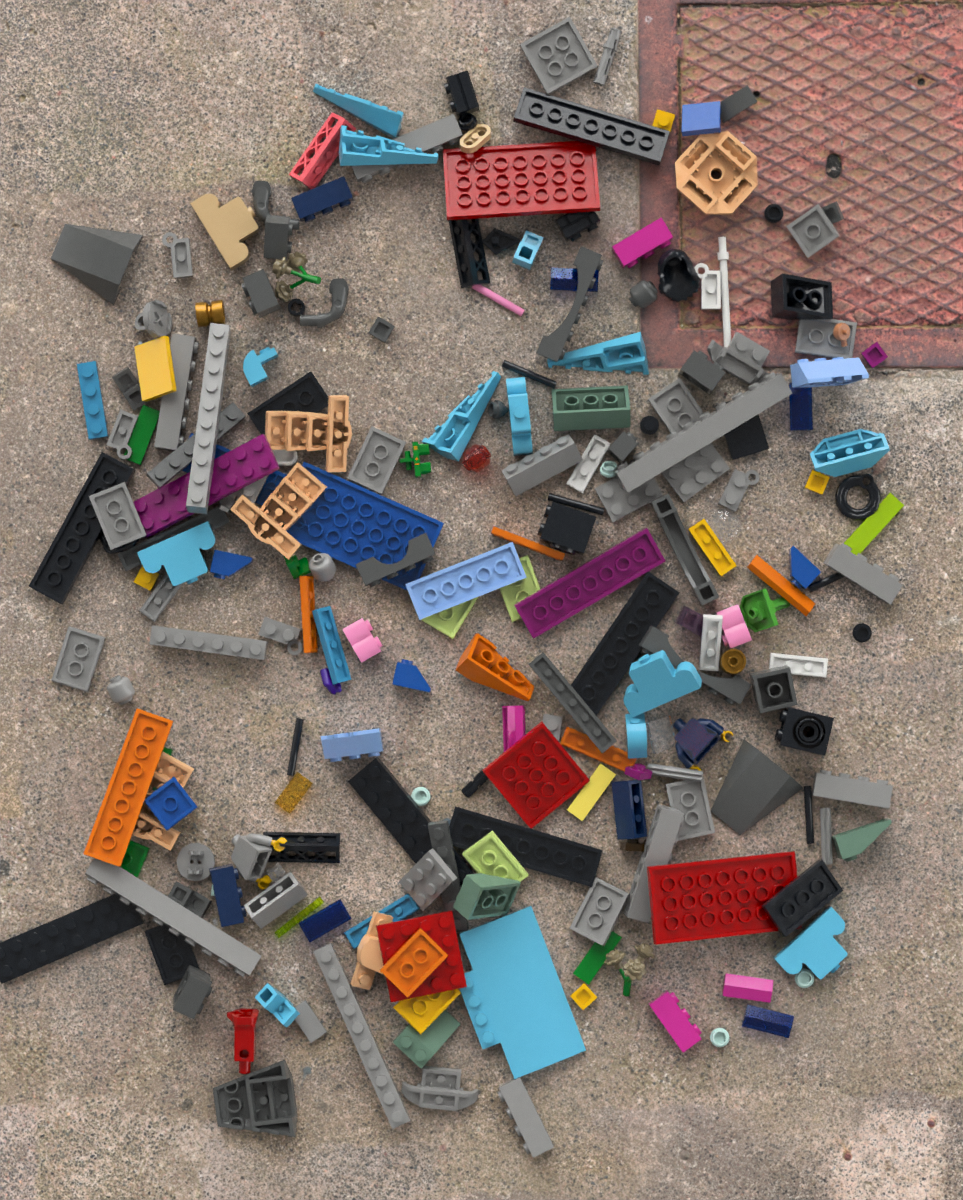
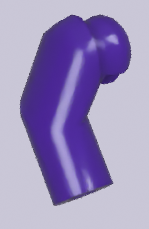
M321 669L320 674L326 689L334 695L342 691L340 683L333 685L329 669Z

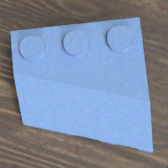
M843 357L832 358V360L818 358L812 362H809L808 359H799L797 363L790 365L792 388L844 386L869 378V374L859 358L844 359Z
M380 728L320 736L324 759H330V762L342 761L341 757L349 756V760L361 758L360 754L367 753L368 757L380 756V752L383 751Z

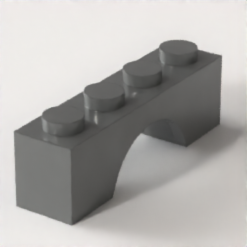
M424 533L409 540L407 554L401 561L395 564H384L374 557L356 564L365 586L370 585V588L381 584L380 580L385 577L390 580L398 576L397 572L403 569L407 572L416 568V563L422 561L425 564L434 560L432 556L436 554L427 534Z

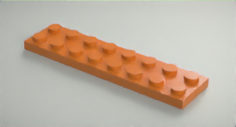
M138 708L136 709L83 853L84 855L121 867L172 728V720Z

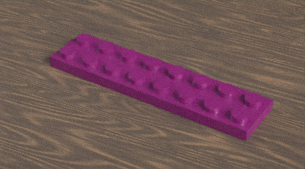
M262 434L214 459L208 506L280 469L266 435ZM190 472L164 485L161 489H157L133 502L146 532V538L194 514L189 513L186 508Z
M644 528L514 604L534 639L665 562V559L648 529Z

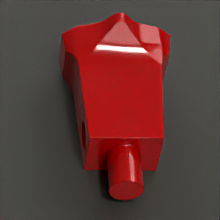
M240 1008L227 1012V1017L234 1025V1061H239L240 1074L251 1073V1062H254L256 1056L258 1009Z

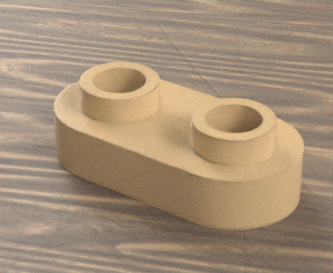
M478 124L460 138L461 151L469 154L476 152L490 140L491 128L486 124Z

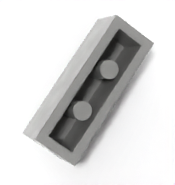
M290 871L246 903L244 907L254 922L262 929L308 894Z

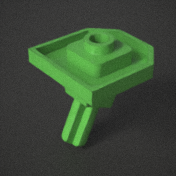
M765 588L743 596L739 608L746 626L752 631L758 632L779 625L775 613L776 611L788 608L790 603L783 597L770 600Z

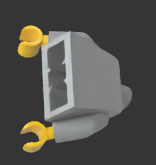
M254 833L244 836L235 835L231 840L235 846L231 859L236 865L239 875L245 880L253 883L257 882L260 889H266L272 878L268 875H264L262 878L261 876L272 852L270 845L280 852L285 847L280 846L279 843L285 844L287 840L283 837L278 840H272V837Z

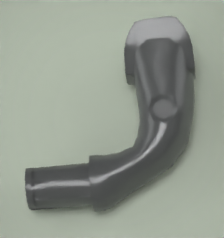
M255 181L252 188L254 210L260 221L265 223L267 215H270L268 206L269 197H271V187L267 181ZM290 218L293 230H299L300 219Z
M336 278L330 283L329 293L332 294L330 312L317 313V315H300V326H317V328H322L342 316L349 294L348 283L345 279Z

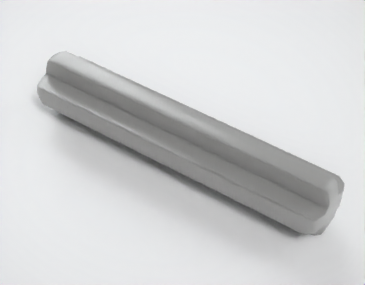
M651 763L647 765V769L652 771V775L701 782L703 779V771Z
M821 808V854L825 865H830L833 863L831 809Z

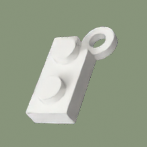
M699 263L694 269L701 279V310H720L721 271H709L706 264ZM698 268H704L705 273L699 274Z

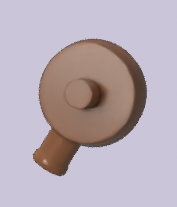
M838 323L833 329V335L835 339L841 341L842 347L848 345L846 340L850 336V328L845 323Z

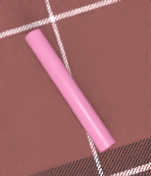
M482 285L472 286V289L517 315H523L524 309Z

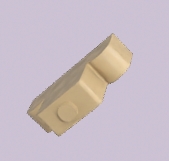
M205 194L191 202L190 204L231 271L248 261L250 252L248 247L242 242L260 231L253 219L256 215L252 208H247L240 197H236L220 207L218 198L213 194Z

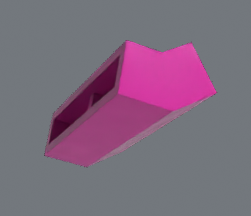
M525 705L502 706L504 752L526 735Z
M726 973L722 994L726 997L770 1003L774 980Z

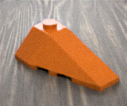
M476 633L461 655L455 671L473 682L529 701L534 690L533 684L519 670H514L508 664L509 660L506 657L503 658L495 650L497 647L492 642Z

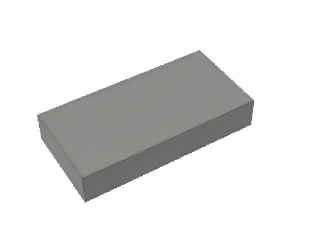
M306 1000L295 1007L300 1013L295 1020L311 1043L327 1032Z

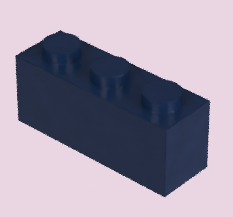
M343 176L294 196L291 199L300 221L307 223L316 219L315 216L321 213L323 215L332 213L333 209L338 206L340 208L349 206L351 204L350 201H353V196Z
M641 780L611 782L617 840L647 837Z
M232 864L209 868L221 927L244 923L243 917H247L244 905L241 906L240 898H243L241 887H237L236 880L239 879L237 868H233Z

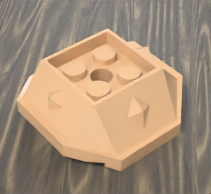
M729 131L699 135L675 162L676 189L705 215H730L758 185L757 156ZM711 172H720L721 178L713 179Z

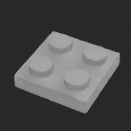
M819 204L786 226L807 258L840 236Z

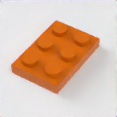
M419 928L387 961L380 971L408 998L448 955Z

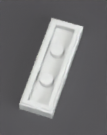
M594 434L582 455L583 460L576 465L566 485L583 494L611 443Z
M703 614L699 670L719 671L722 615Z
M770 653L769 669L787 665L790 667L791 674L826 678L828 659Z

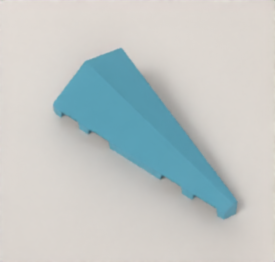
M315 84L313 92L392 139L398 137L402 127L403 112H395L389 110L386 106H379L371 101L346 93L342 95L334 89H327Z
M341 125L339 142L340 166L436 164L438 161V153L427 154L418 147L413 150L405 147V143L378 135L376 137L366 136L364 131L358 130L356 133L347 130V126Z
M641 332L566 352L563 360L558 359V362L547 359L549 368L555 365L565 366V369L581 367L583 370L613 372V370H621L629 374L632 371L643 372V375L649 374L646 349Z
M493 371L491 373L492 377L485 384L480 383L477 386L479 390L472 396L468 395L448 415V420L441 427L437 425L434 428L435 432L428 439L425 437L422 442L429 444V448L443 457L459 462L501 379L499 373Z

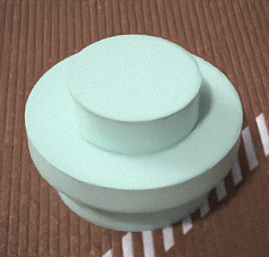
M614 461L603 462L600 467L601 475L607 478L616 476L614 471L617 470V463Z
M417 787L413 790L411 797L418 806H424L430 801V792L425 787Z
M801 969L799 973L795 974V982L801 988H808L814 982V975L808 969Z
M716 1028L710 1034V1041L716 1047H724L729 1042V1034L723 1028Z

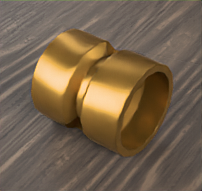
M223 300L211 301L210 305L207 302L195 303L198 327H207L211 322L225 324Z
M737 649L725 651L719 660L721 669L728 674H737L746 665L745 655Z

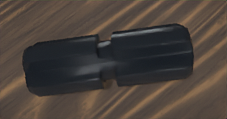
M482 770L473 778V781H470L461 790L467 798H470L479 789V785L482 786L489 779Z

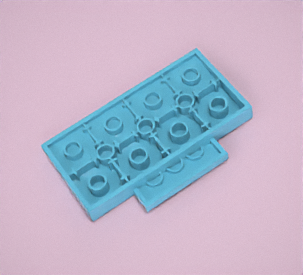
M532 906L459 933L473 969L464 973L467 987L459 989L482 1050L501 1043L514 1079L586 1051Z

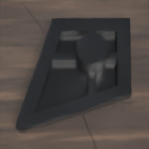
M494 228L482 243L497 255L519 243L520 239Z

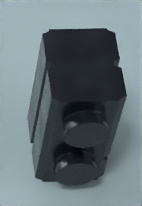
M468 71L446 77L447 83H444V88L447 95L451 94L452 101L449 103L452 113L456 112L457 117L464 113L478 111L479 105Z
M595 211L567 213L556 219L555 223L566 242L569 240L575 242L582 237L581 233L585 231L590 233L597 229L600 219Z

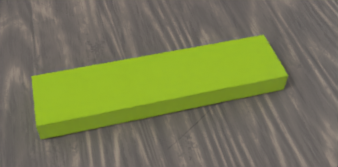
M889 493L880 503L876 512L867 517L844 542V544L852 548L850 552L856 556L858 553L860 554L902 509L904 504Z

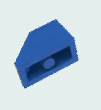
M792 546L789 549L790 577L793 579L791 582L798 589L801 587L806 589L821 571L796 547Z
M214 550L210 572L214 573L215 578L225 580V576L231 577L253 563V558Z
M402 659L401 662H397L393 685L431 692L430 686L417 666L413 665V661Z

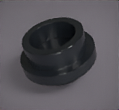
M464 113L459 117L458 125L461 130L469 131L477 125V119L471 113Z
M770 204L764 211V217L770 223H777L783 217V209L777 204Z
M646 416L640 422V429L646 435H653L659 429V422L653 416Z
M860 623L853 628L852 635L856 641L863 643L871 638L872 631L867 624Z

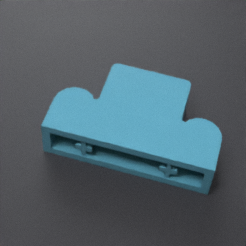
M525 377L506 379L513 456L533 454Z
M209 521L145 548L137 552L143 568L147 572L156 573L164 565L173 586L184 582L191 584L198 580L197 576L209 570L200 548L203 550L212 548L216 538Z
M664 650L652 655L646 654L630 666L629 676L634 684L626 688L624 704L633 718L700 689L702 679L695 666L690 662H681L677 669H674Z
M829 906L773 958L789 974L799 973L803 966L802 963H804L817 978L823 979L829 972L834 973L840 967L839 963L848 955L844 948L833 938V935H839L844 931V920Z

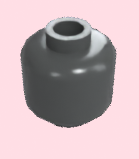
M641 280L630 289L631 297L629 300L635 307L639 306L645 309L657 300L658 290L651 281Z

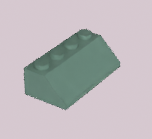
M628 385L552 389L554 431L631 427Z

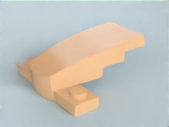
M328 396V414L300 411H266L265 435L271 449H285L287 451L326 449V471L346 472L347 448L352 437V429L348 420L349 396Z
M297 462L273 493L269 495L261 508L257 507L245 495H241L230 510L248 525L251 533L257 539L271 544L289 560L302 544L291 536L287 530L309 509L325 491L327 486Z
M162 752L146 797L155 792L152 790L153 787L158 789L173 777L176 778L184 789L194 768ZM144 802L133 835L141 839H150L171 851L181 832L173 828L167 831Z
M373 912L367 934L364 935L358 945V962L350 983L352 986L370 990L375 973L383 974L380 971L383 967L376 925L391 923L394 918L391 915Z

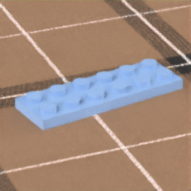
M511 542L405 585L417 616L421 620L527 577L514 544Z

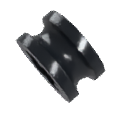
M292 299L288 304V311L295 317L303 315L305 304L300 299ZM294 303L302 305V308H299L300 312L291 310V307H294Z

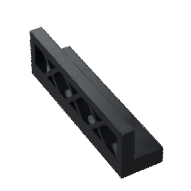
M467 219L448 220L461 289L475 285L490 284L479 219H472L471 224ZM471 232L475 235V243L470 238ZM474 252L479 256L478 261L474 258ZM478 270L482 273L483 280H478Z
M263 832V835L272 837V840H278L281 837L287 840L285 844L279 843L280 846L285 847L280 852L270 845L272 851L278 854L270 855L267 862L340 863V833ZM294 851L297 854L294 856H289L287 852ZM308 851H312L316 854L314 856H308L306 853ZM336 852V856H327L325 853Z

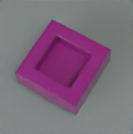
M878 342L861 353L871 369L888 358Z
M634 764V766L626 767L624 774L637 780L651 779L652 771L646 769L645 765Z

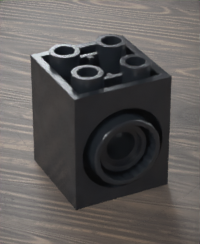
M552 502L551 506L547 505L544 517L547 518L546 523H541L537 534L541 536L540 541L549 543L551 548L567 554L575 555L578 553L583 555L596 516Z
M786 707L785 710L780 712L779 722L782 723L780 729H777L774 740L777 741L776 745L825 756L834 718ZM805 727H809L811 730L809 737H805L803 734Z

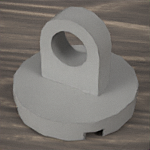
M159 300L148 302L143 312L135 319L136 329L143 333L148 332L153 338L169 334L172 328V317L170 313H167V306Z

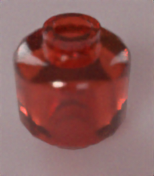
M474 444L463 453L464 461L462 464L468 471L480 472L490 464L491 453L483 444Z

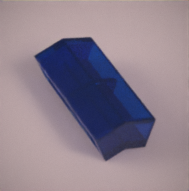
M551 267L550 290L577 291V268ZM596 270L593 276L596 278L592 289L588 288L587 291L598 292L599 271Z
M789 383V388L793 393L789 395L790 431L813 430L812 387L792 388V383Z
M340 899L299 922V925L308 941L312 942L351 920V916Z
M747 1004L742 1026L789 1038L794 1016Z

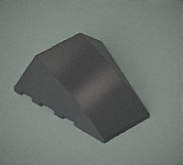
M65 224L51 260L114 305L121 290V281L133 253L137 252L143 235Z
M743 740L710 811L741 835L803 789V787L746 740Z
M285 1060L213 1088L218 1127L296 1137L298 1112L293 1076Z

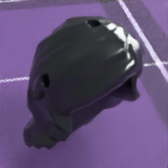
M674 248L668 249L661 255L658 261L657 274L660 277V293L671 298L672 301H686L688 297H693V293L698 292L700 278L694 269L692 261L684 251Z

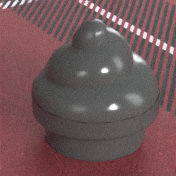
M500 400L490 402L488 406V414L494 419H500L509 411Z

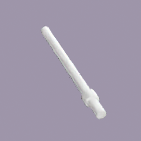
M718 237L719 252L717 253V260L720 262L723 339L724 347L727 348L731 342L727 268L729 252L726 249V237Z

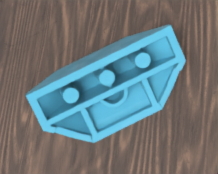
M858 429L823 439L814 451L810 453V457L815 471L837 477L873 467L890 449L883 433L878 434Z

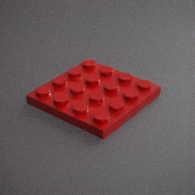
M540 722L482 770L530 829L590 781L543 722Z
M452 910L376 925L383 966L419 928L448 955L408 998L386 977L390 1002L467 987Z

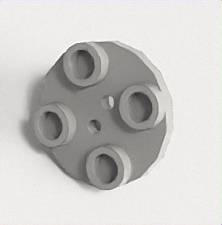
M188 844L178 853L177 868L180 874L188 880L200 881L210 875L209 868H214L215 866L214 854L204 844Z

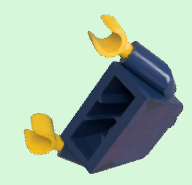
M679 718L673 724V727L678 731L674 737L677 741L675 744L677 756L687 769H698L701 771L697 764L720 739L724 742H729L725 739L726 733L733 736L731 731H724L721 725L711 719L699 718L696 720L691 718L686 723Z

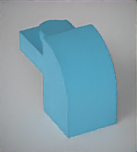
M526 230L512 263L530 270L544 237Z
M270 347L261 350L258 356L254 350L246 355L243 362V371L251 387L269 379L262 365L278 357L275 348L270 349Z
M642 713L632 718L630 714H625L628 759L647 758L645 715Z
M269 983L255 996L258 1002L285 1027H288L300 1014L293 1004Z

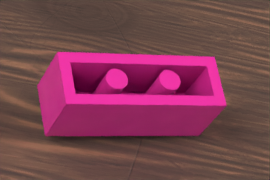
M661 217L612 246V251L622 268L628 267L630 269L637 265V260L642 257L647 259L654 255V250L657 248L664 249L668 247L673 236Z
M666 990L648 1004L681 1051L685 1052L701 1040L699 1035L702 1032L696 1024L691 1025L688 1020L690 1015L686 1009L679 1008L677 1005L679 1000L674 992L670 994Z

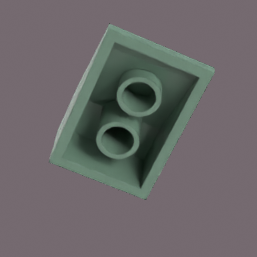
M884 818L833 835L832 840L838 858L844 859L846 862L857 859V855L861 854L892 823L891 819Z
M482 873L468 874L463 880L453 908L467 920L507 915L521 882Z
M444 1010L421 1035L408 1024L393 1040V1043L417 1066L422 1068L460 1026V1023L449 1012Z

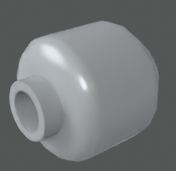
M316 554L309 561V569L313 577L318 581H329L336 573V565L329 554Z
M117 675L110 679L111 683L108 684L107 691L114 703L122 705L133 699L135 690L128 677Z

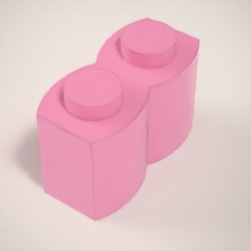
M739 605L716 613V615L723 616L722 631L724 635L721 636L724 646H728L731 649L752 641Z
M361 618L342 629L361 663L381 652L380 647L383 645L378 636L374 638L370 631L373 628L368 620L364 621Z

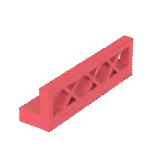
M332 112L289 175L303 183L310 190L316 188L339 155L341 125L347 126V130L355 132L356 128L345 118ZM335 119L338 120L336 125L331 128V125L333 124ZM326 136L324 142L320 143L321 139ZM315 152L313 158L309 159L310 155ZM302 168H304L302 174L300 176L297 175Z

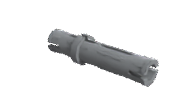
M610 28L608 39L603 45V54L593 83L600 86H605L614 54L618 51L617 45L622 31L617 28Z

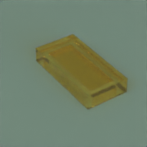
M297 772L274 803L290 814L313 783Z

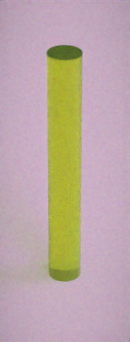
M319 896L275 931L278 938L283 936L324 903L322 898Z

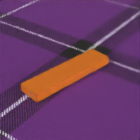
M493 526L491 531L493 536L513 542L556 560L563 561L565 553Z
M758 555L747 566L750 571L803 615L807 616L815 606V602Z
M299 576L304 653H318L317 628L312 611L315 610L314 577Z
M568 726L560 741V744L624 772L626 767L634 766L637 759H628L626 751L614 746L601 753L586 734Z

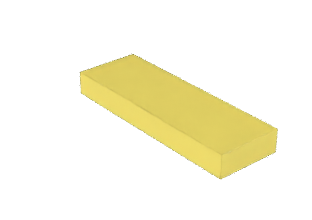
M600 763L589 778L590 781L583 786L567 810L583 821L616 774Z

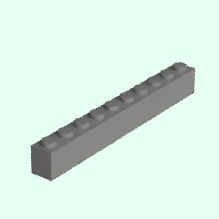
M210 323L186 508L189 513L207 514L231 336L230 325Z
M775 372L768 374L764 377L765 381L760 384L758 382L753 383L748 387V391L743 394L742 392L735 394L731 397L733 400L727 404L726 402L720 403L712 413H709V411L699 416L700 420L693 423L691 421L682 427V431L670 433L666 436L667 440L662 443L658 441L652 444L649 451L645 453L641 451L634 455V460L629 463L624 461L619 464L614 473L626 492L632 491L793 394L782 374H775Z
M94 858L85 872V875L88 876L86 879L94 885L97 883L104 886L103 890L108 894L113 895L115 893L120 896L119 900L128 906L130 903L136 906L135 910L144 916L146 914L152 916L153 922L160 926L163 924L168 926L169 932L176 936H179V934L186 938L185 942L193 947L195 945L202 948L201 952L209 957L214 955L219 958L217 962L225 967L230 965L235 968L234 972L241 977L245 975L247 977L250 976L261 958V955L121 867Z
M331 942L313 951L392 1129L409 1122L411 1119L333 943Z

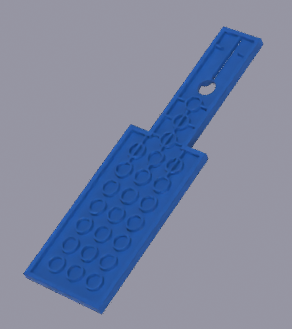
M216 444L214 459L231 450ZM303 462L302 466L326 485L327 488L287 530L302 545L320 553L329 554L331 558L356 569V564L371 557L384 564H395L401 561L407 554L408 541L424 533L427 534L434 548L444 525L443 522ZM191 464L182 471L186 473L191 472ZM279 471L269 474L255 503L262 506L287 475ZM421 561L416 563V568L405 572V569L397 572L398 576L390 580L387 577L381 580L408 591L405 584L420 579L427 563L423 564Z

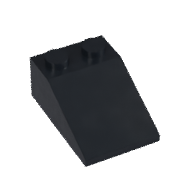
M782 273L771 281L772 317L786 320L832 319V282Z

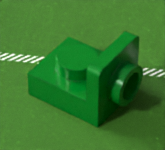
M294 555L288 560L284 556L286 565L294 579L311 573L306 557L298 560L297 556Z

